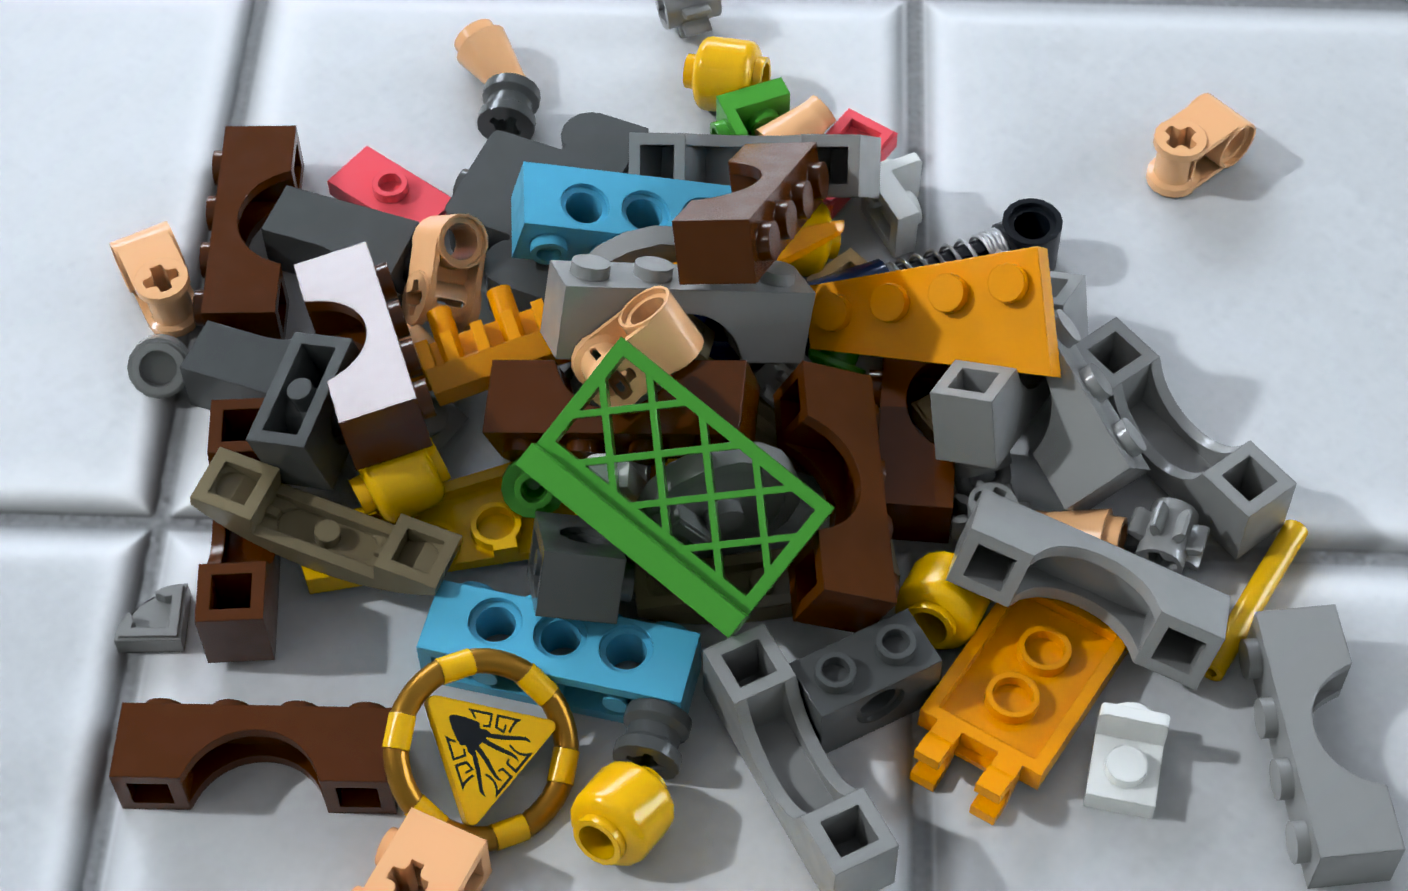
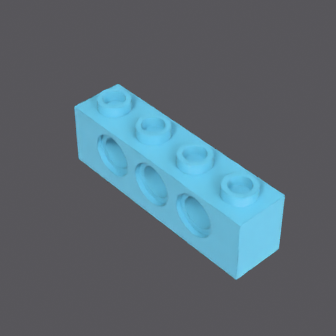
M523 161L511 196L512 258L534 260L545 265H549L550 260L572 261L573 256L589 254L596 246L623 232L654 225L672 226V220L691 200L730 194L731 186Z
M443 580L434 596L416 646L421 669L436 658L466 648H490L515 654L534 663L559 686L558 688L563 693L572 713L623 723V716L629 702L638 698L664 700L678 706L688 714L701 670V633L688 631L677 623L660 621L654 624L625 618L619 613L617 624L535 616L531 595L524 597L499 592L486 584L475 581H467L461 584ZM497 634L509 636L507 639L498 642L486 640ZM558 648L574 649L573 652L567 655L560 656L550 653ZM624 661H633L640 664L632 669L615 667V665ZM477 673L445 685L538 705L514 681L498 675Z

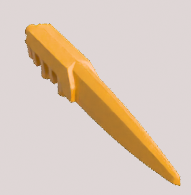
M844 220L830 221L800 228L794 239L789 242L778 256L777 261L790 264L838 237L844 231ZM504 284L493 287L487 291L486 295L495 321L483 325L481 319L469 323L471 329L461 333L458 331L450 306L443 305L429 310L426 313V317L435 342L429 344L427 339L414 343L424 375L413 378L412 382L425 378L428 390H433L440 407L488 391L492 360H555L559 366L571 362L568 359H555L540 333L544 307L542 298L530 302L531 309L519 312L510 285Z

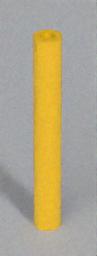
M1291 519L1284 522L1228 615L1225 641L1204 675L1206 678L1212 681H1221L1239 652L1240 640L1246 639L1255 612L1264 610L1306 539L1308 530L1302 523Z

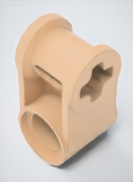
M1210 93L1199 95L1188 107L1169 120L1162 122L1155 129L1153 145L1157 153L1156 157L1148 164L1146 173L1148 185L1154 192L1166 197L1178 198L1191 194L1204 182L1224 168L1233 166L1243 157L1253 142L1256 127Z
M469 214L436 215L423 219L415 228L412 237L408 279L404 287L401 306L406 323L409 325H423L425 322H428L426 313L435 307L444 305L437 303V301L445 302L446 305L450 306L459 333L470 330L469 323L479 319L482 301L481 286L488 249V234L485 226L478 218ZM448 229L453 232L456 240V246L452 255L447 252L444 238Z
M164 221L110 242L112 253L129 292L134 294L153 333L166 334L176 338L193 331L196 327L193 316L194 291L190 285V276L183 255L168 222Z
M653 286L634 296L620 312L594 332L582 338L572 353L571 368L578 381L584 384L619 338L623 337L671 375L690 364L698 356L703 348L704 338L669 289L664 286ZM594 350H597L601 355L597 361L592 355ZM626 358L608 379L611 407L635 404L647 393L645 373ZM620 381L625 386L623 392H620L616 387V384ZM598 392L592 400L601 407Z

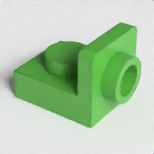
M782 77L716 96V121L710 123V134L756 136L754 130L790 111V92Z

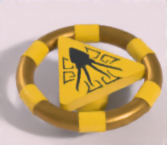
M466 648L436 658L418 671L401 690L388 714L382 744L387 781L404 815L407 816L411 807L487 840L489 852H498L525 842L541 831L557 815L569 796L572 786H574L580 754L574 716L563 693L558 688L559 686L534 663L515 654L490 648ZM477 673L498 675L514 681L515 684L542 707L547 719L438 695H430L442 685ZM423 703L462 823L449 819L446 814L422 794L412 774L409 752L416 715ZM552 734L554 747L552 749L547 783L537 800L522 814H517L488 826H473L482 819Z

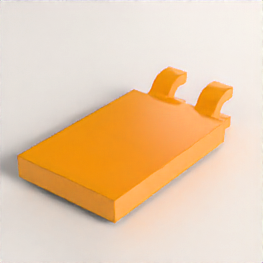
M1041 597L1022 599L1009 607L995 603L920 709L917 725L929 732L923 737L914 751L913 757L918 759V762L911 770L909 779L934 792L949 768L954 755L984 771L975 784L974 791L978 795L972 802L969 813L994 825L1006 807L1018 781L1036 790L1039 789L1129 652L1127 647L1108 625L1089 612L1072 604Z

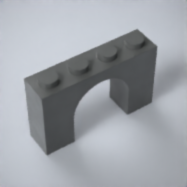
M286 185L261 228L268 260L280 263L282 271L296 274L294 264L366 241L374 265L386 262L398 298L386 302L399 299L402 306V295L408 279L412 237L419 222ZM207 320L180 366L190 404L210 410L211 400L265 398L291 339L268 338Z

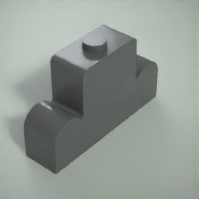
M588 112L570 118L563 126L561 132L562 149L502 130L494 131L490 135L471 167L463 169L459 173L454 184L453 195L445 207L446 215L469 214L478 218L485 226L488 234V249L484 265L487 291L499 285H510L519 312L531 309L530 302L542 298L544 303L549 265L540 264L529 259L512 258L511 196L523 161L628 174L629 132L649 133L648 128L605 114ZM448 229L451 250L454 252L456 246L455 236Z

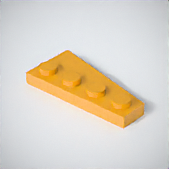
M1035 246L810 285L816 293L809 328L810 349L951 365L956 359L1017 368L1018 373L1061 378L1047 248Z

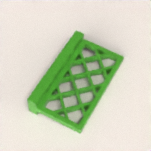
M623 337L619 338L539 441L531 443L515 463L516 466L727 638L737 634L750 618L753 610L835 509L834 506ZM626 358L646 375L648 403L611 407L608 379ZM656 383L674 396L676 400L658 401ZM599 392L601 408L584 410ZM681 407L689 408L699 417L701 445L663 450L659 410ZM649 411L654 451L616 455L612 415ZM602 417L606 456L579 459L559 443L577 419ZM709 425L730 442L711 444ZM740 449L752 459L755 488L716 493L712 452ZM703 454L707 494L669 498L664 458ZM655 459L659 499L632 502L620 492L617 463ZM607 464L609 482L589 466ZM762 468L783 485L764 487ZM793 492L814 509V512L797 533L769 536L765 495ZM756 496L760 537L721 541L717 500ZM708 501L712 542L685 545L672 534L670 506ZM660 507L662 525L642 509ZM790 541L772 563L770 543ZM761 544L764 574L750 592L745 594L725 577L722 548ZM713 549L715 568L694 551Z

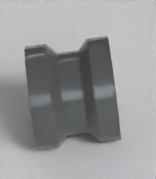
M500 73L489 78L483 89L484 105H482L478 113V130L487 139L497 130L531 139L536 126L534 114L539 108L541 99L540 90L537 85L529 78L517 73Z
M638 698L630 701L626 706L623 716V723L627 730L625 735L620 736L616 740L612 753L613 760L633 762L640 766L649 767L656 771L664 781L673 779L679 773L682 763V755L678 748L681 743H684L689 738L692 719L687 712L664 700Z

